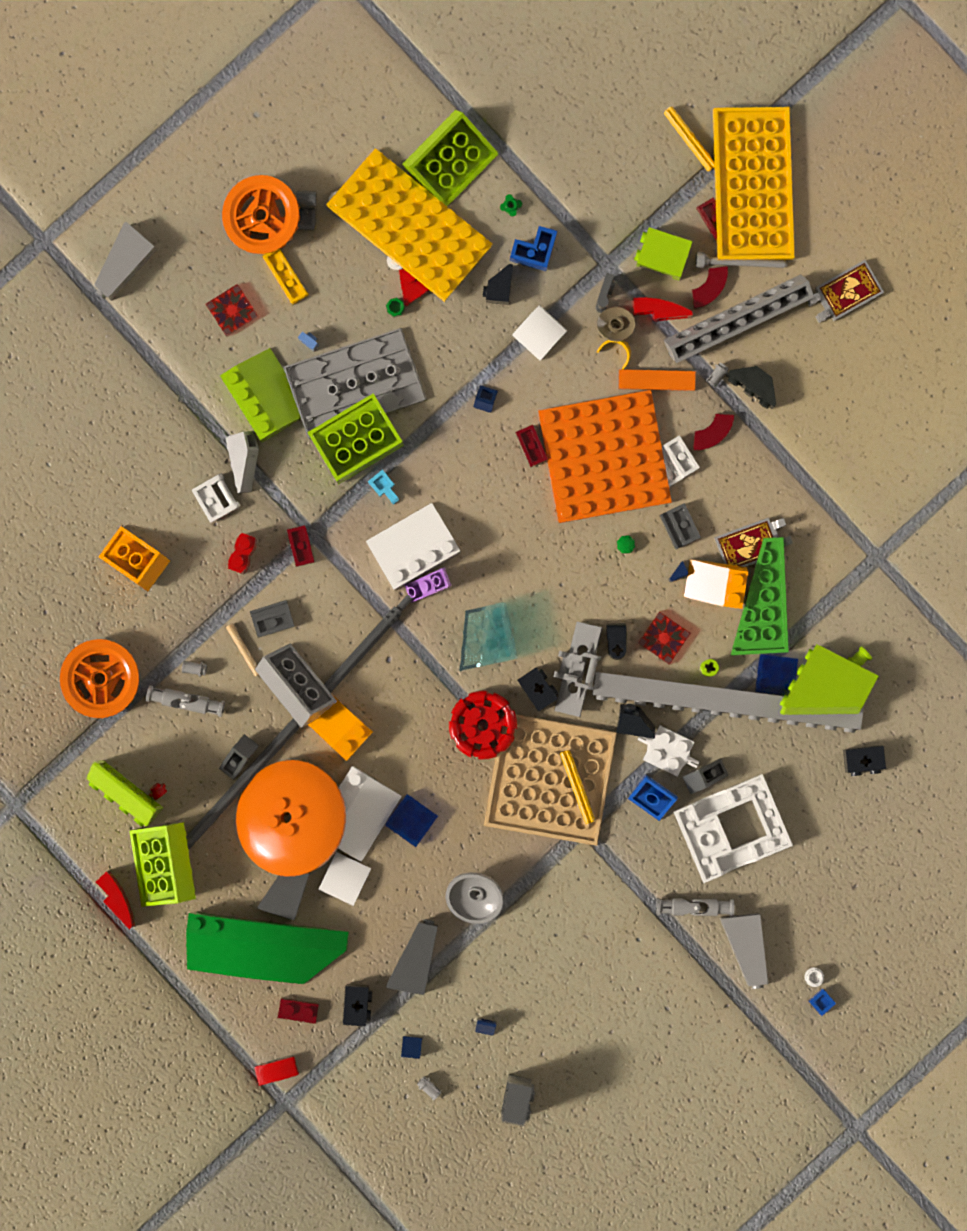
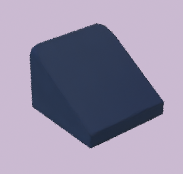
M480 385L473 407L491 413L498 390Z
M683 561L680 562L668 579L669 582L688 575Z
M477 1018L475 1032L493 1036L496 1029V1021Z
M403 1036L401 1057L420 1059L422 1038Z

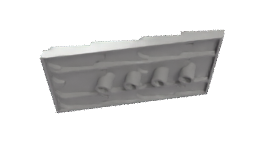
M402 328L283 367L308 439L311 438L307 432L373 393L386 414L427 400Z

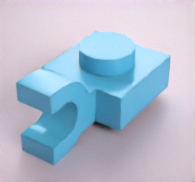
M383 470L368 481L380 497L385 494L393 505L399 501L398 497L391 490L395 484Z

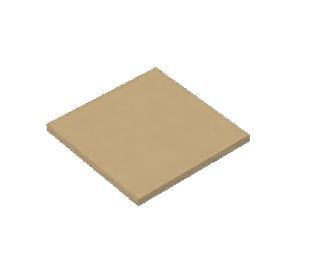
M516 714L517 729L514 732L515 739L511 746L505 752L502 751L497 754L495 759L484 826L597 846L617 733ZM503 726L501 733L506 734L508 727ZM570 750L595 818V821L586 824L560 755L563 751Z

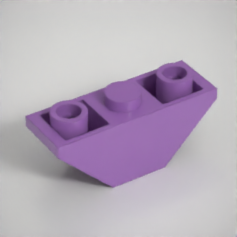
M445 568L405 585L408 595L414 598L411 603L452 587Z

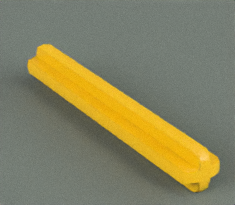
M672 106L666 109L664 112L665 116L706 170L711 171L714 169V160Z
M570 750L563 751L560 755L586 824L595 821L571 752Z

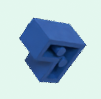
M539 226L534 244L515 239L510 262L546 272L557 231Z

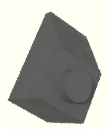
M244 734L232 747L219 769L234 780L254 755L259 745Z
M720 758L683 776V779L690 794L715 784L729 775Z

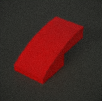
M294 1056L254 1067L259 1086L299 1075Z

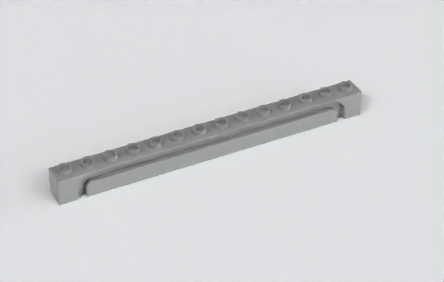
M595 672L592 694L596 696L597 700L608 701V697L616 698L615 702L620 703L634 700L635 705L646 706V702L654 703L653 707L665 708V705H672V709L684 711V707L692 708L691 712L703 713V710H711L710 714L722 716V712L730 713L729 717L741 718L742 714L749 715L751 720L760 721V717L768 718V722L779 723L780 719L787 720L789 725L797 726L798 722L806 723V727L817 728L819 724L825 725V729L836 730L837 727H842L844 732L855 733L856 729L861 730L864 709L862 707L859 714L783 715L780 713L782 709L780 703L784 696Z

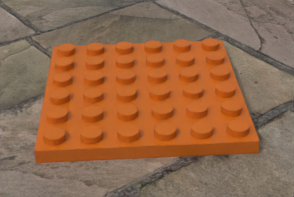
M651 390L538 410L558 523L672 503Z

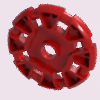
M486 690L471 692L466 698H461L452 709V718L449 721L451 739H454L458 750L468 757H478L479 760L495 758L500 752H505L515 739L514 732L517 729L515 711L511 710L510 703L503 696L495 692L494 694L487 693ZM486 700L492 701L491 707L485 706ZM473 702L476 707L470 710L467 705ZM503 709L506 715L501 718L498 712ZM460 716L465 717L464 724L458 723ZM483 719L488 722V728L484 731L478 727V723ZM503 726L508 727L506 734L501 733ZM463 733H465V735L468 737V739L465 741H463L462 737L460 736ZM496 740L498 745L493 748L490 743ZM476 743L482 744L480 750L474 749Z

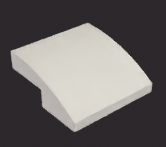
M539 305L512 336L535 357L542 360L568 330Z
M680 435L662 446L669 487L700 468Z
M336 852L319 890L354 906L371 868Z

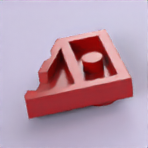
M399 270L404 307H407L417 298L426 294L429 289L406 270Z

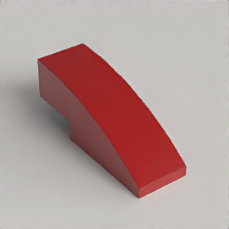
M647 297L633 298L632 300L633 315L653 314V322L688 319L693 316L691 310L670 301Z
M108 870L95 883L108 895L103 902L128 929H131L135 924L130 903L118 880Z

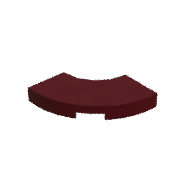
M728 266L709 268L705 283L698 288L692 289L694 309L707 306L720 295L727 281Z
M715 414L713 422L709 427L704 430L695 431L693 451L706 450L720 443L729 433L735 415Z

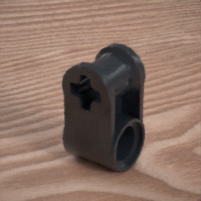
M626 623L606 624L608 654L613 660H620L626 654ZM616 646H618V648L622 650L619 656H616V653L612 652V650H614Z

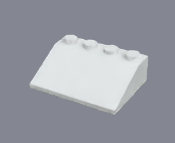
M432 503L366 541L394 591L461 553Z
M352 766L339 787L345 803L346 825L338 849L362 862L402 796Z

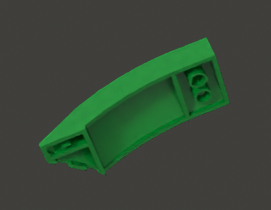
M192 912L188 913L186 929L187 970L266 981L305 984L347 951L349 932Z

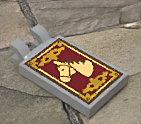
M863 260L815 288L817 293L807 303L809 307L819 301L822 303L825 310L815 316L819 323L829 317L835 321L882 295L884 291L866 260Z
M769 518L714 537L723 563L743 567L755 564L763 538L779 537L776 529L786 526L784 518L770 523ZM791 536L784 538V547L793 543Z

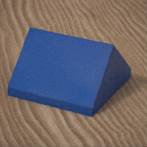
M644 775L628 799L660 821L678 797L649 776Z

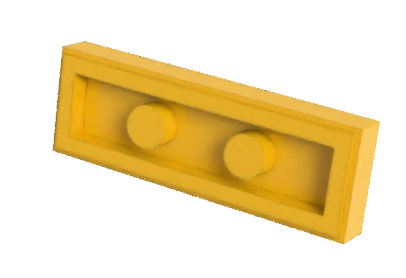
M280 249L274 253H267L262 256L292 305L309 296Z

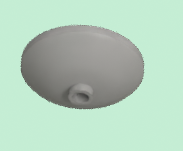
M468 872L456 876L449 883L446 890V903L450 911L459 919L468 923L481 924L493 920L500 913L503 905V894L498 884L490 877L481 873Z

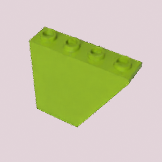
M816 644L814 649H809L806 654V664L800 665L796 673L799 675L797 681L792 680L788 688L791 691L789 696L784 695L780 706H782L780 713L783 715L859 714L878 675Z

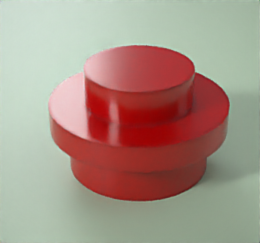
M164 783L154 784L149 789L151 791L149 796L155 800L159 799L167 792L166 785Z

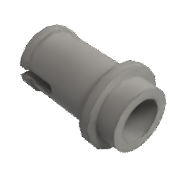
M721 362L715 365L716 368L706 380L715 388L724 375L728 374L727 371L729 370Z
M183 661L182 673L196 674L199 677L206 675L207 664H204V662Z
M423 1076L417 1083L418 1089H422L433 1101L442 1092L430 1081L429 1077Z

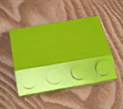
M454 110L402 165L425 189L448 206L499 153L463 112Z
M270 348L239 363L220 375L262 443L301 419L285 371Z
M374 393L307 432L338 485L404 446L403 441Z
M104 760L95 761L92 764L86 778L90 781L89 786L96 791L100 789L104 792V797L111 803L115 801L120 805L119 809L123 813L133 815L135 817L134 821L142 827L144 825L149 826L163 807Z
M184 822L130 830L141 907L180 903L196 899Z

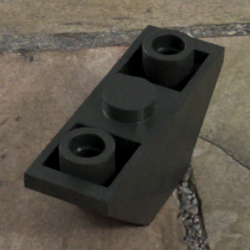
M759 367L730 370L726 375L731 384L736 387L738 385L741 386L746 395L751 398L753 396L760 400L759 404L764 408L773 409L776 406L773 378Z

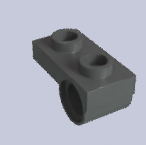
M297 191L296 198L300 207V221L298 222L297 230L316 231L317 191Z

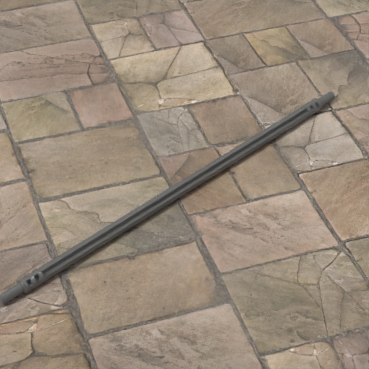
M407 594L396 607L394 606L324 683V686L330 693L403 614L402 611L414 598ZM294 718L188 833L186 839L189 850L246 788L254 776L266 766L300 728V725Z

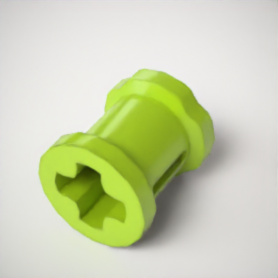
M862 646L859 647V651L856 654L847 658V660L859 666L873 659Z
M708 659L701 663L700 670L705 676H714L719 670V665L715 660ZM712 663L714 671L707 673L705 665Z

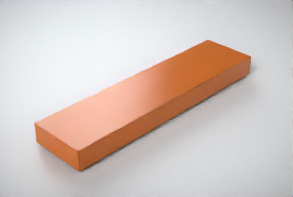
M619 369L618 389L695 391V371Z

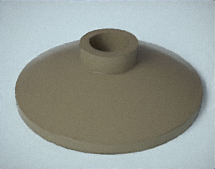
M611 307L599 315L597 328L605 339L619 342L628 339L633 334L635 319L628 310L620 307Z

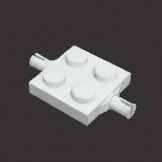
M659 725L655 733V739L638 737L639 741L647 744V752L643 760L677 777L684 765L688 764L695 768L699 765L700 761L689 757L694 741Z

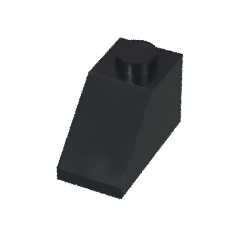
M508 264L488 280L487 286L483 287L482 297H486V303L509 305L513 264Z
M620 704L616 733L655 739V725L643 710L633 704Z

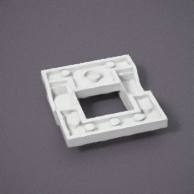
M763 774L673 811L703 883L793 846ZM752 800L766 835L731 849L717 814Z

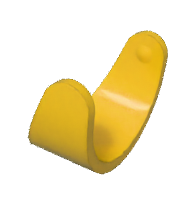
M606 340V341L599 347V349L597 350V353L600 352V350L602 349V347H603L605 344H607V343H609V342H614V341ZM625 340L616 342L621 344L627 352V361L623 365V370L631 358V349Z

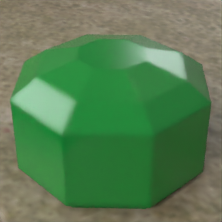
M398 298L390 299L386 304L387 312L392 317L401 316L405 310L403 301Z
M629 535L621 536L617 541V550L622 554H630L635 548V540Z

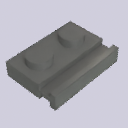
M685 503L659 515L675 550L701 538Z
M287 600L250 611L258 638L295 627Z

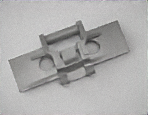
M577 622L569 653L559 651L558 656L563 659L560 671H554L553 677L562 679L555 711L581 717L587 689L593 690L594 688L592 684L598 660H601V656H597L596 652L602 627ZM583 645L587 646V653L584 652L580 655L579 648ZM590 658L585 684H582L586 662ZM572 683H575L578 687L576 693L570 692L569 687Z

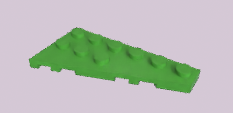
M783 537L763 538L730 655L789 652Z

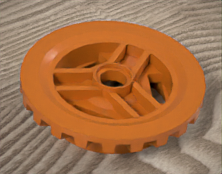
M255 175L243 179L228 193L222 210L223 226L230 240L242 250L261 255L274 253L276 250L285 247L292 240L295 231L297 232L298 222L300 221V207L295 194L285 183L272 176ZM251 196H254L255 199L243 213L241 210L244 203ZM278 199L282 200L285 207L286 215L282 218L275 202ZM259 210H265L266 218L264 220L257 219V212ZM251 232L267 233L269 237L265 240L251 238Z
M104 639L89 640L76 646L65 658L60 671L61 691L68 704L80 714L92 718H107L125 710L134 700L140 681L139 669L133 656L120 644ZM109 655V662H91V656ZM96 674H104L105 681L103 684L95 682ZM121 678L125 680L119 696L116 698L112 696V693ZM82 680L91 695L87 699L77 685V682Z

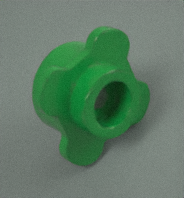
M511 194L505 196L506 200L504 203L500 204V210L514 217L517 215L518 208L522 207V201L516 200Z

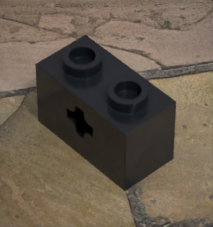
M535 667L517 681L539 712L558 699L556 695L559 693L553 684L550 686L547 684L545 679L548 677L542 668L538 670ZM538 683V685H544V688L542 689V694H540V692H534V689L536 688L534 684Z
M884 746L843 750L845 773H851V776H860L863 771H870V774L881 773V769H886ZM864 756L866 759H869V762L866 763V766L860 763V760H863Z
M346 984L343 1025L366 1026L367 1022H370L371 1010H368V1002H372L373 991L369 990V985ZM356 1001H360V1004L363 1005L359 1010H356V1006H353Z

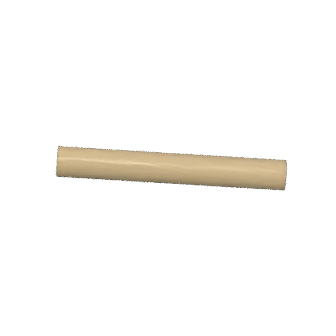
M232 623L226 628L256 677L259 675L255 671L257 664Z

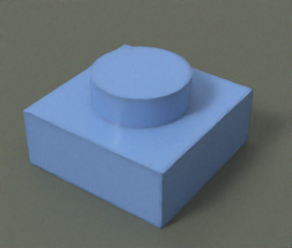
M302 331L298 336V339L312 351L318 348L317 338L310 332L305 334Z

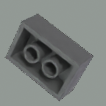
M508 1075L501 1109L502 1122L525 1126L526 1121L529 1122L531 1116V1104L529 1102H533L535 1096V1088L530 1078Z

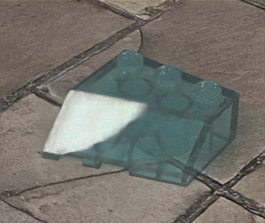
M506 602L465 611L459 671L518 659Z

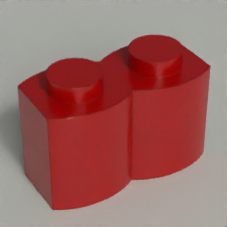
M244 533L237 537L235 551L228 560V569L240 574H244L248 570L250 556L257 547V539Z

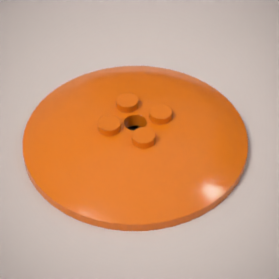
M298 760L276 762L259 771L243 790L236 813L237 833L246 854L260 868L280 876H300L324 865L340 845L346 825L345 803L337 784L321 768ZM287 812L291 814V821L289 823H285L283 819L284 814Z

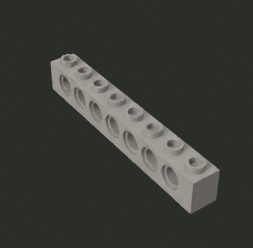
M800 274L664 339L670 357L678 363L814 298L809 281Z

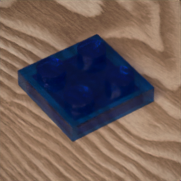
M759 654L755 692L789 696L791 691L788 688L792 680H796L798 659Z
M406 794L385 826L414 847H417L438 815L409 794Z

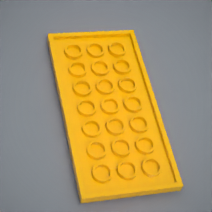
M714 108L713 131L718 261L793 260L794 229L790 108Z
M376 148L327 203L328 208L444 302L493 246V243Z

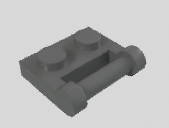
M606 273L596 304V311L598 313H602L607 309L609 303L607 295H612L616 283L613 280V274Z

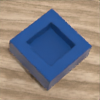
M823 988L808 1000L821 1016L836 1004Z

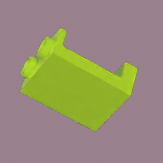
M649 227L647 232L643 231L640 240L643 246L641 250L637 249L634 258L637 261L636 266H642L673 276L672 279L679 281L693 241Z

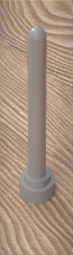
M697 252L695 261L696 268H704L708 264L785 268L787 266L785 260L718 261V257H709L704 252Z

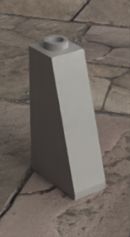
M127 222L123 224L94 284L98 289L96 293L103 299L107 297L109 300H112L157 251L148 240Z
M760 914L720 917L721 924L746 984L752 986V989L764 988L763 985L768 984Z

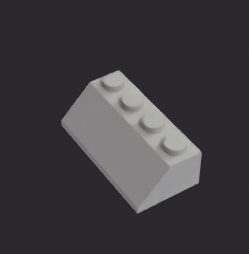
M291 644L264 656L255 668V671L301 728L318 719L337 702Z

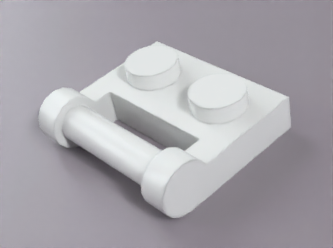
M222 473L192 489L210 523L241 507L239 502L235 501L224 482L225 478ZM214 484H217L229 504L228 507H223L212 487Z

